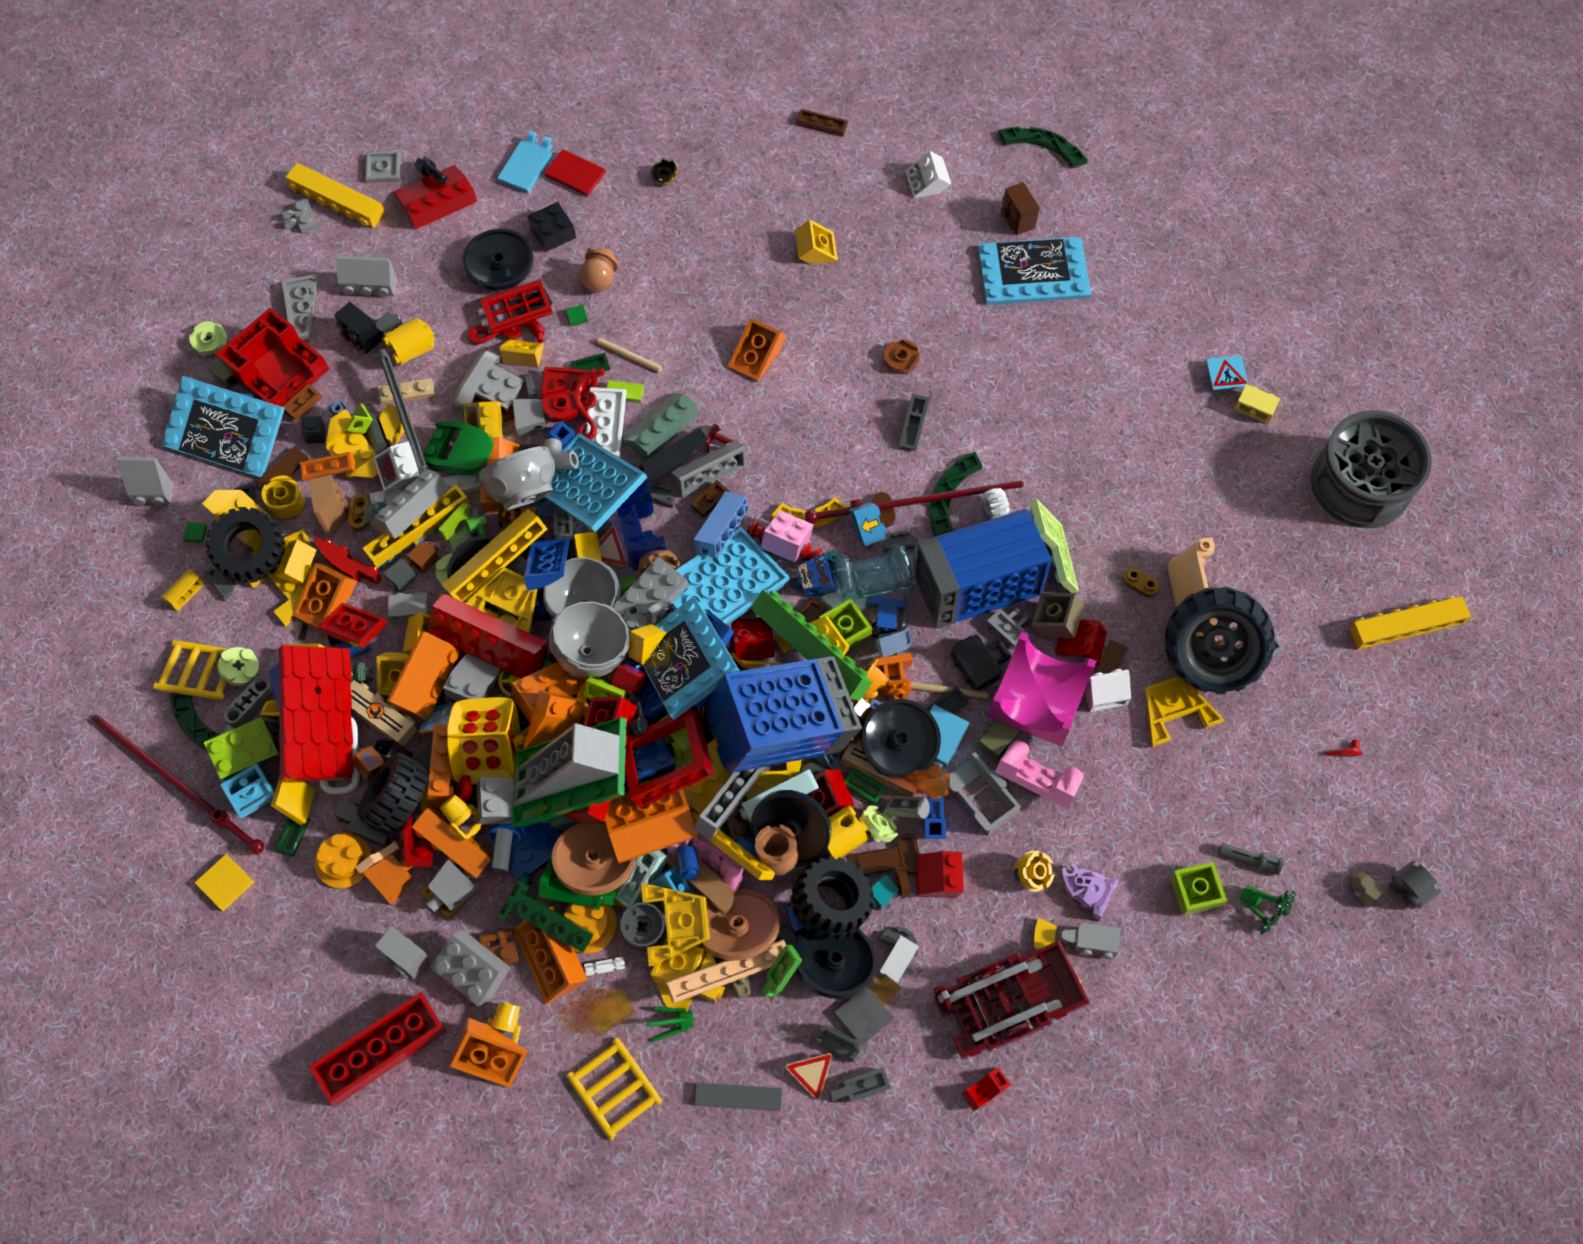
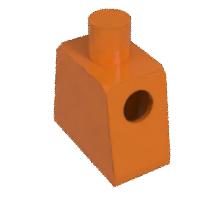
M393 855L386 857L363 872L391 905L413 881V878L407 872L413 866H406L405 858L398 862Z

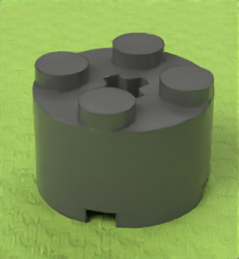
M1410 861L1392 875V882L1390 883V887L1395 893H1401L1406 898L1404 902L1412 910L1414 908L1421 909L1441 893L1440 888L1436 890L1434 886L1437 883L1435 878L1421 864L1415 866V861Z

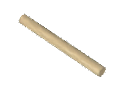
M599 338L597 341L598 345L658 373L662 370V366L602 338Z
M911 681V689L946 694L954 688ZM959 688L965 697L988 700L989 692Z

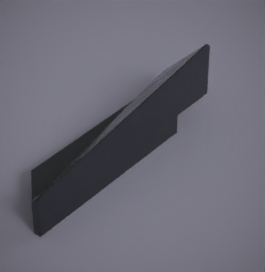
M700 427L639 465V469L645 473L647 478L635 490L638 495L644 496L707 441Z

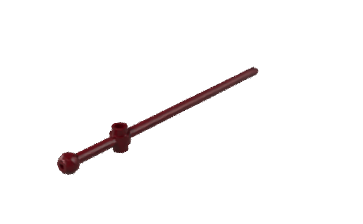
M1019 480L874 504L878 506L879 510L983 494L994 488H1001L1002 490L1021 488L1024 482ZM861 499L850 501L851 506L847 508L822 512L808 510L805 512V520L808 523L814 524L818 519L850 515L849 509L862 505Z
M95 715L100 719L99 722L92 717L93 722L207 812L216 826L227 828L248 845V850L251 854L259 855L264 851L265 845L263 841L252 839L230 821L226 811L215 809L99 715Z

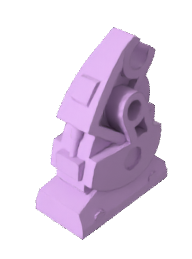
M1075 864L1070 866L1073 870L1072 874L1066 872V867L1062 868L1064 888L1072 900H1078L1081 903V907L1092 910V918L1100 921L1118 880H1106L1101 874L1087 869L1078 870Z

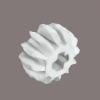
M994 488L984 492L983 505L990 519L1009 514L1008 498L1001 488Z

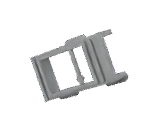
M974 752L971 755V759L954 772L943 774L942 781L951 789L986 834L990 835L1018 814L1021 806L1005 788L1007 783L1002 776L995 773V769L990 770ZM982 775L987 784L967 797L962 789ZM989 786L992 787L1009 808V810L991 823L971 802L975 796Z

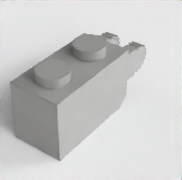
M1082 923L1076 930H1063L1061 935H1059V940L1062 944H1066V946H1073L1074 951H1078L1080 955L1092 956V954H1098L1100 958L1113 959L1119 953L1121 928Z

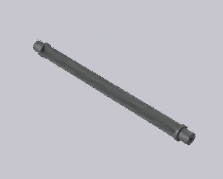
M381 349L378 351L379 361L382 364L407 440L409 441L418 471L421 474L428 469V466L424 460L397 382L390 356L387 355L385 349Z

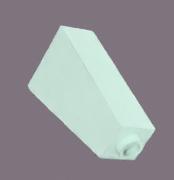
M809 769L741 803L739 813L743 820H747L750 823L755 807L766 795L779 790H794L808 794L819 787Z

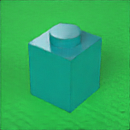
M887 875L872 886L874 893L871 897L874 899L873 907H878L882 910L899 895L900 889Z

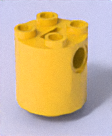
M415 317L398 326L393 331L384 333L382 341L387 349H391L393 353L391 357L394 363L403 366L407 361L418 358L433 350L435 336L427 323Z
M850 805L829 817L832 837L829 847L824 853L826 857L843 858L869 839L866 833L868 830L867 826L862 820L858 821L855 817L856 813Z

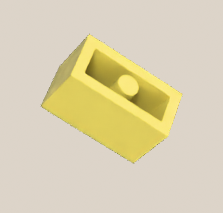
M1246 384L1234 410L1268 424L1280 398Z

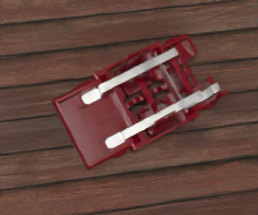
M1060 940L1040 949L1026 952L1024 956L1016 953L956 980L957 985L946 987L944 983L933 988L934 999L942 1017L953 1013L962 1035L952 1038L961 1060L968 1058V1056L970 1058L976 1056L984 1050L990 1053L994 1048H1002L1043 1030L1047 1025L1050 1027L1054 1019L1063 1018L1069 1013L1090 1004ZM1009 977L1015 991L1021 989L1022 993L1006 1000L1005 996L1012 992L1007 979ZM982 988L988 1002L999 999L1000 1003L984 1010L983 1004H986V1000L980 989ZM1025 998L1026 1002L1022 1003L1024 1012H1022L1019 1006L1010 1009L1009 1003ZM1003 1006L1005 1012L996 1016V1024L993 1016L988 1018L987 1013ZM1026 1019H1029L1033 1027L1032 1029H1030Z

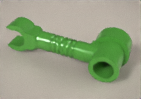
M484 516L465 520L469 534L477 532L480 536L487 535L484 527L488 525Z

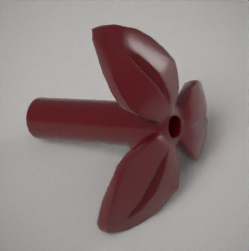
M716 423L711 426L706 437L705 446L708 453L712 440H717L724 444L735 441L717 433L721 428Z

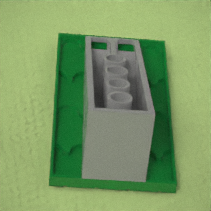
M619 717L592 727L575 723L555 739L516 751L511 826H528L541 820H549L573 810H580L594 804H602L623 796L625 784L626 719Z

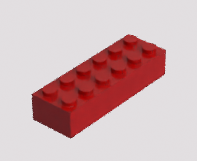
M444 594L432 605L429 634L521 679L542 669L547 641L447 594Z
M623 697L591 698L583 726L592 727L619 717L625 718L627 743L631 729L630 723L634 719L637 706ZM610 801L594 804L580 810H573L562 815L573 821L604 822Z
M420 992L311 1064L309 1068L329 1103L337 1106L445 1034L447 1030L427 997Z

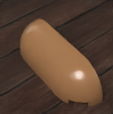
M672 856L667 860L668 867L676 865L678 867L677 856ZM698 858L700 874L695 879L686 881L695 895L706 897V905L709 910L715 914L720 912L724 915L733 904V890Z

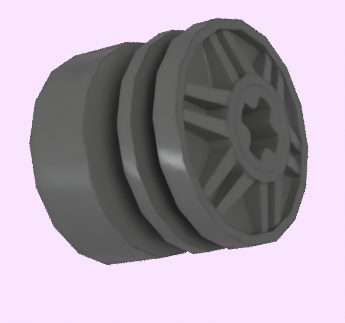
M647 902L636 903L623 913L621 918V936L628 947L636 951H647V947H654L661 941L664 932V918L661 911L654 905ZM640 924H641V926H645V925H646V926H647V927H646V932H645V933H643V931H639V932H638V928H639L638 925H640Z

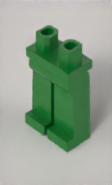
M551 856L539 882V897L585 906L594 905L593 909L600 910L602 904L613 905L615 893H618L620 887L601 895L575 893L563 886L557 879L553 870Z

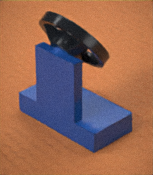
M872 595L866 598L865 606L878 608L877 622L871 626L872 636L875 639L879 637L878 634L897 631V610L903 611L907 608V600ZM875 626L879 629L874 632L873 628Z

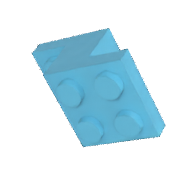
M255 763L247 769L220 779L222 782L221 787L240 819L273 800L275 788L260 763Z

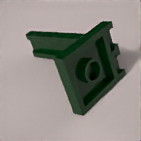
M524 872L497 917L505 920L509 913L511 915L515 914L583 953L594 933L526 895L532 884L529 881L532 875Z

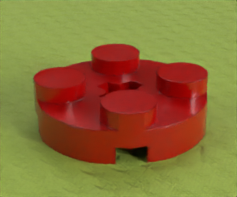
M555 387L549 390L545 398H543V411L551 422L569 421L578 415V396L574 391L567 390L566 387ZM558 402L565 404L563 407L557 406Z

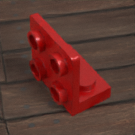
M762 618L732 621L735 653L740 660L775 657L772 628Z
M1080 620L1075 638H1059L1055 653L1057 655L1085 656V658L1095 660V665H1099L1108 631L1099 620Z
M414 810L410 818L405 822V828L401 829V840L404 841L402 858H405L406 866L431 867L436 850L431 847L430 841L426 838L422 839L414 833L415 829L412 828L416 822V810Z

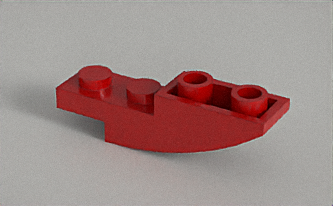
M315 537L314 541L321 554L335 570L356 580L357 584L361 578L377 585L380 583L382 578L377 568L371 565L365 566L359 560L352 558L350 550L345 546H336L326 538L322 540Z

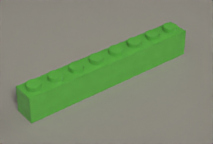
M762 590L751 606V609L807 660L834 656L850 698L860 701L873 683L867 677L869 674L864 669L857 668L855 666L856 662L848 656L845 657L842 654V649L830 644V639L824 634H819L817 632L818 628L809 622L807 623L802 614L794 612L792 610L793 606L790 603L780 599V594L773 590L771 592Z

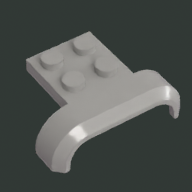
M490 350L481 352L454 395V410L464 414V404L472 403L476 395L487 402H501V409L508 412L513 404V399L517 398L525 385V380L496 366L495 364L499 365L502 360L500 355Z

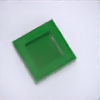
M583 305L566 309L571 326L588 322Z
M187 522L183 540L185 542L204 543L207 530L206 523Z

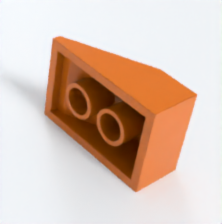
M750 318L728 367L760 381L779 353L787 335Z
M315 563L292 615L317 628L334 610L350 599L357 581L329 566Z
M539 690L524 749L555 739L575 723L579 724L585 702L573 696Z
M468 1018L451 1053L450 1067L510 1088L528 1050L491 1026Z

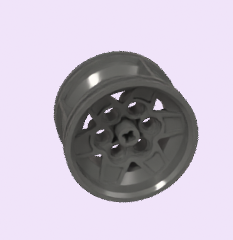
M1378 410L1357 412L1343 419L1335 427L1327 441L1326 447L1316 459L1311 473L1313 493L1321 507L1333 518L1344 524L1357 528H1377L1388 525L1403 514L1413 496L1421 489L1429 477L1432 466L1430 448L1421 432L1409 421L1398 415ZM1339 463H1342L1341 467L1343 471L1340 470ZM1392 486L1399 488L1397 491L1391 492Z

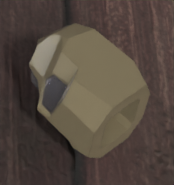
M1356 871L1350 876V886L1353 888L1354 896L1369 908L1382 894L1383 889L1375 880L1361 871Z

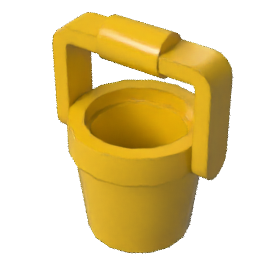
M453 795L441 805V811L450 822L449 828L461 841L473 837L481 829L480 826L482 824H478V822L472 825L466 835L458 828L471 815L477 819V809L472 804L467 805L458 796Z
M499 1002L493 1019L489 1018L487 1025L499 1030L514 1032L512 1041L518 1043L521 1026L517 1025L520 1006Z

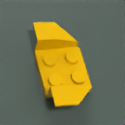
M344 409L330 419L326 448L331 456L353 452L355 471L344 473L348 479L353 477L374 478L378 475L373 457L377 454L362 433L346 431V427L352 417Z
M215 490L202 503L213 513L212 515L217 521L221 519L219 515L222 513L227 515L229 514L228 510L233 508L239 511V507H246L248 510L252 507L259 512L266 513L242 490ZM244 530L235 536L243 544L250 546L257 553L259 552L262 545V536L258 531Z
M666 937L663 945L668 944V937ZM701 944L653 967L650 975L656 983L666 1007L686 1008V1011L688 1010L693 997L672 1004L666 983L699 970L704 955L707 953Z

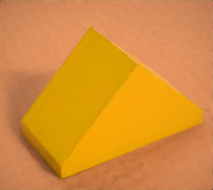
M652 624L630 631L628 656L644 665L666 635V632Z

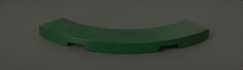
M1020 126L1004 128L998 131L1005 146L1017 143H1030L1046 147L1064 158L1072 169L1085 165L1088 162L1077 146H1073L1066 138L1052 131L1036 127L1020 128Z
M976 452L964 456L947 469L939 479L933 494L955 491L964 479L982 470L983 466ZM951 499L931 502L930 517L935 536L954 531L949 514Z
M170 693L173 713L180 728L196 745L207 751L204 742L220 734L215 733L200 720L194 708L192 696Z

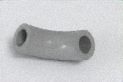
M549 438L544 441V446L549 448L554 459L555 469L563 471L578 468L579 460L574 451L562 452V443L557 439Z

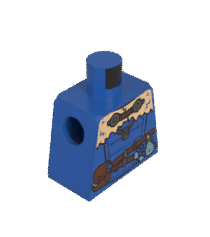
M825 553L799 565L798 572L800 577L790 580L793 591L803 588L808 597L837 592L831 564Z

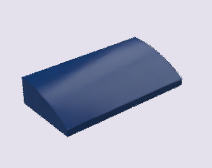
M569 538L537 541L530 545L524 575L527 591L550 585L564 576Z

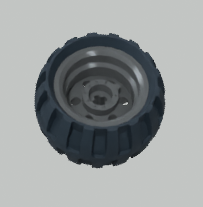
M1208 587L1187 596L1172 612L1165 630V650L1174 671L1185 683L1194 686L1195 689L1205 693L1208 691L1215 692L1217 695H1223L1234 690L1238 692L1245 689L1248 684L1255 683L1269 666L1275 647L1273 625L1265 609L1247 593L1230 587ZM1211 618L1217 619L1216 625L1210 623ZM1231 623H1237V626L1230 628ZM1197 632L1203 633L1202 636H1195ZM1218 635L1220 637L1222 635L1223 639H1217L1216 641L1215 636ZM1237 641L1243 642L1240 648L1235 645ZM1208 651L1209 655L1204 657L1201 655V652ZM1221 657H1229L1226 661L1221 660Z

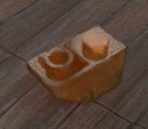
M933 765L930 768L917 770L905 775V779L933 800L950 794V773L939 765Z

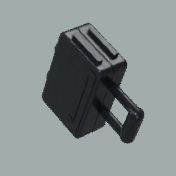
M974 635L956 643L951 649L950 656L954 660V666L958 667L965 677L964 682L968 683L972 690L979 691L1000 679L1002 670L998 665L1010 659L1011 653L1002 640H997L985 646L979 635ZM997 646L1003 657L995 661L989 650Z

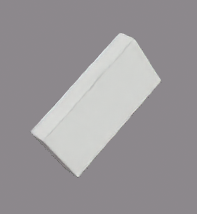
M900 936L880 972L898 983L919 946Z

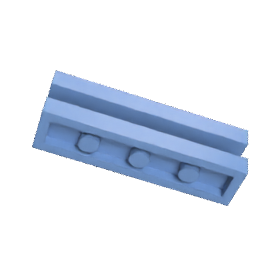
M725 491L694 538L696 554L703 555L707 549L709 557L717 558L719 553L724 550L728 539L732 538L736 527H739L741 519L748 512L749 507L746 502V496Z

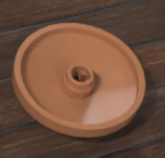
M605 821L582 822L572 826L558 838L552 852L553 870L557 879L567 889L582 895H601L617 889L630 877L636 858L618 863Z
M738 889L734 893L731 908L724 915L720 912L715 914L707 908L710 939L701 943V945L711 955L730 961L746 960L761 954L773 944L779 932L780 921L776 906L767 896L760 892Z

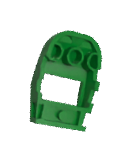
M460 421L435 423L437 427L423 454L426 465L430 464L434 469L442 470L450 475L460 473L466 476L478 473L486 465L494 446L491 435L480 428ZM461 429L447 460H442L455 430Z

